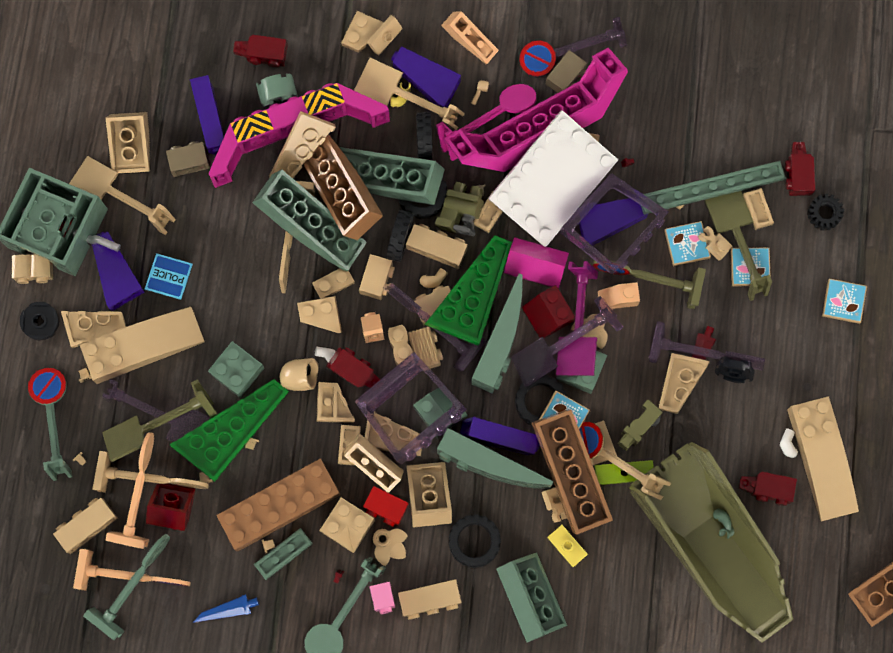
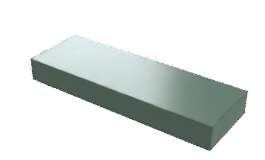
M300 528L254 565L264 579L267 580L313 543Z

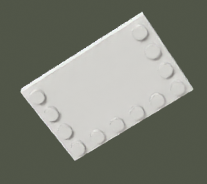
M561 110L488 199L541 245L546 247L616 164L618 159Z

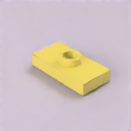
M563 525L547 537L572 567L588 555Z

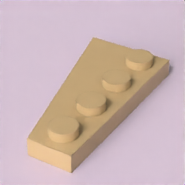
M300 111L269 177L282 169L290 177L294 178L304 162L314 154V150L326 140L325 137L330 131L332 132L336 128L335 124Z

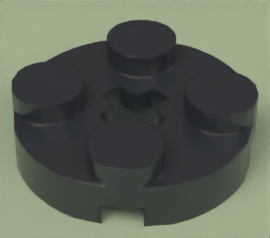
M34 302L22 311L19 320L20 327L25 335L31 339L38 341L46 340L56 334L59 327V316L57 311L49 304ZM39 316H42V319L44 320V323H42L41 326H38V324L35 323V320H38Z
M723 356L716 363L715 373L718 376L719 373L724 375V380L734 383H745L747 379H749V382L753 380L755 370L751 367L752 363L750 361H737Z

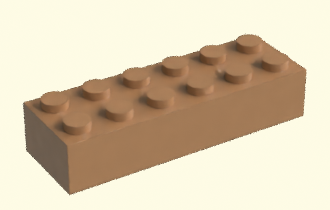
M566 409L532 422L572 532L577 535L613 521L572 410Z
M320 458L216 516L234 550L238 552L340 496V493Z

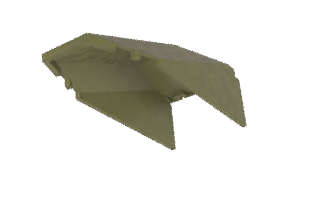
M693 442L685 444L676 451L679 456L678 458L672 454L660 463L663 467L662 470L657 465L645 474L650 475L652 473L671 483L670 486L664 484L659 494L663 496L661 500L642 492L641 488L643 485L638 479L630 484V493L712 605L763 643L793 620L789 599L784 591L783 584L785 582L781 578L778 566L780 561L711 453ZM716 509H723L731 519L734 535L727 539V532L724 536H719V531L724 528V525L713 517V512Z

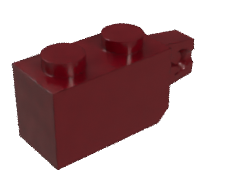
M252 35L248 41H235L233 52L236 55L246 57L247 61L251 64L261 65L262 63L278 68L285 65L288 44L286 39Z
M793 142L791 155L785 161V171L788 172L786 190H789V196H812L815 192L814 157L811 154H807L805 142Z
M347 347L345 349L338 348L326 367L356 387L365 385L376 390L382 381L373 373L374 370L369 367L371 364L363 358L360 360L355 358V352Z
M761 472L755 477L741 476L738 488L752 493L751 496L756 497L758 501L768 502L769 499L775 501L777 505L787 506V503L793 502L797 479Z

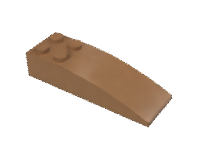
M328 134L325 137L326 140L314 150V154L303 165L342 235L358 240L383 215L355 168Z
M893 562L848 593L871 627L893 613Z

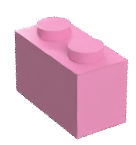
M390 582L370 586L375 611H380V614L392 612V608L396 606Z

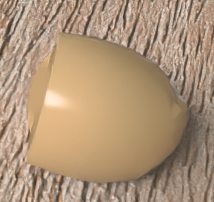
M313 358L292 360L284 364L279 376L282 387L292 391L314 389L319 371L318 362ZM309 364L311 367L310 375L307 376V366Z

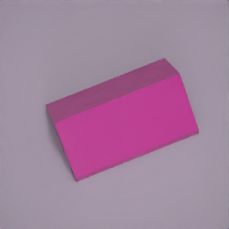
M514 237L504 274L514 277L522 274V279L549 287L556 285L559 289L569 253Z

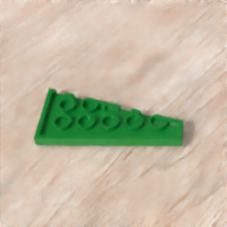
M494 236L424 325L479 345L512 242Z
M273 379L254 391V393L209 419L195 430L174 441L170 446L215 482L289 391Z

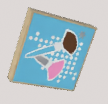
M702 221L664 230L673 266L710 259V252L706 249L707 242H702L698 238V235L701 233L705 235Z
M731 248L732 286H750L751 276L740 249ZM748 248L761 277L770 275L769 248Z
M828 279L822 317L860 324L867 286Z
M555 390L540 419L566 409H571L578 428H580L590 410Z

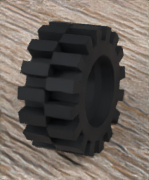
M828 194L819 195L812 201L807 211L809 213L808 219H811L810 223H814L815 228L820 227V230H830L836 227L844 216L843 203H839L840 199L838 197L835 199L832 194L830 196ZM821 206H829L833 211L832 217L828 219L822 218L819 214V208Z

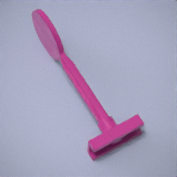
M524 84L507 87L500 95L499 106L462 127L461 130L470 133L505 111L515 114L523 113L535 105L537 101L536 92L532 87ZM440 122L436 127L442 151L444 153L449 151L450 159L454 161L457 159V156L444 138L458 130L452 131L443 122Z

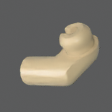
M440 268L435 276L423 275L420 278V284L425 288H437L448 273Z

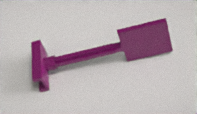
M584 261L583 267H578L574 262H569L568 269L577 277L578 284L575 328L573 337H559L556 375L594 376L597 337L582 336L586 285L588 284V279H598V271L587 261Z

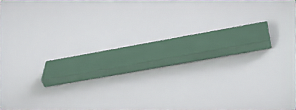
M777 161L642 194L638 198L645 215L782 181L786 177L781 162Z

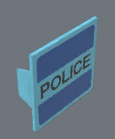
M156 253L145 290L181 300L193 264Z

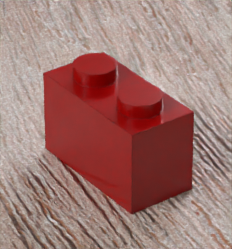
M373 486L363 508L367 510L366 513L371 517L376 518L379 516L384 519V523L393 527L394 524L400 525L409 503Z

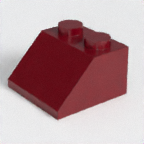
M556 285L538 294L522 307L540 340L568 326L575 320L574 314Z
M157 483L147 505L146 524L185 531L190 518L196 489L169 483Z

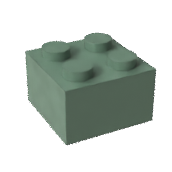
M232 341L208 372L241 398L264 370V366Z

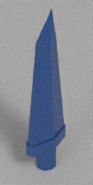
M242 595L239 598L202 612L193 623L251 614L250 608L259 605L258 598L248 600L246 595Z

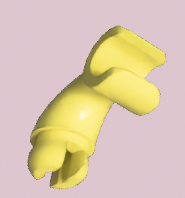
M401 82V83H400V88L403 89V90H405V91L410 92V90H411V83L409 82L408 88H407V89H404V88H402V82ZM400 96L391 97L390 106L401 107L407 100Z

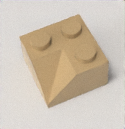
M341 497L321 527L320 532L352 553H355L375 519Z

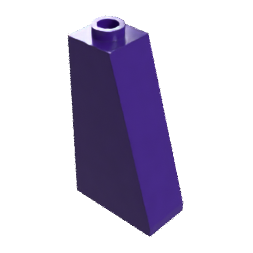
M402 46L392 56L393 68L402 72V77L410 82L431 103L442 108L448 107L461 83L460 74Z
M206 75L190 79L207 150L209 154L217 155L224 139V132L214 89L209 76Z
M638 196L581 207L576 212L584 249L592 247L646 219L648 214H643Z
M108 231L97 234V236L114 242ZM92 244L106 304L112 312L145 293L120 250L117 252L100 244Z
M476 417L462 420L459 434L479 444L525 455H533L539 448L536 434Z

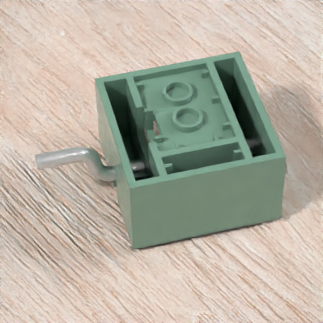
M31 168L28 169L0 225V241L7 248L25 255L26 251L46 258L58 270L76 276L89 250L90 245L88 243L100 244L117 252L121 246L96 235L108 210L98 196Z

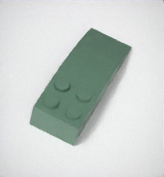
M339 147L361 177L370 194L435 204L445 170L436 161Z
M282 169L271 175L252 202L298 241L346 272L367 243L361 237L355 240L343 236L328 208Z
M522 274L518 275L472 377L471 385L492 394L495 389H499L503 378L501 374L502 372L506 373L510 365L511 359L509 355L514 343L520 315Z
M447 428L437 448V454L440 456L439 459L450 463V461L456 463V467L464 472L470 470L493 480L528 488L550 489L553 481L449 428Z

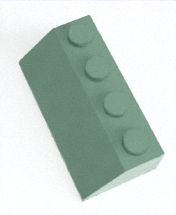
M537 552L496 568L526 642L567 626Z

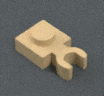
M705 227L703 230L707 236L701 233L698 235L699 240L708 243L706 249L717 260L723 259L732 245L720 233L714 235L711 227Z
M556 487L541 492L547 510L553 511V521L556 523L560 522L561 519H567Z

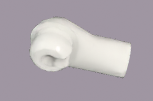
M316 347L315 356L324 357L329 362L336 351L330 348Z
M786 428L780 441V447L787 457L794 458L798 454L797 449L791 442L795 432Z

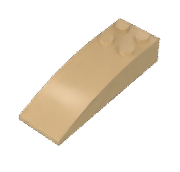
M188 307L122 328L83 343L80 347L92 380L99 384L205 341L193 309Z
M829 396L791 406L787 411L793 431L795 432L820 521L859 512L845 449Z

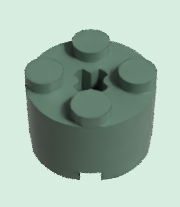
M281 74L272 75L260 80L261 84H256L263 108L269 109L273 104L285 103L291 97L298 98L291 74H286V77H281Z

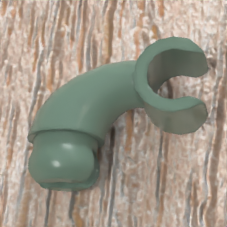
M723 509L714 510L713 517L724 525V528L719 531V536L722 537L727 532V539L734 535V529L731 527V519L728 513Z

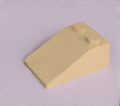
M147 112L110 114L107 116L106 127L111 169L117 173L149 172L150 146Z
M445 462L406 466L413 527L452 524V508Z

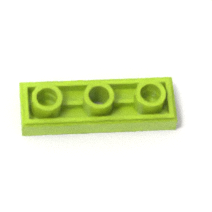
M653 460L626 462L643 474H646L653 468ZM615 464L594 465V471L600 485L629 483L637 480L628 473L627 476H622V469Z

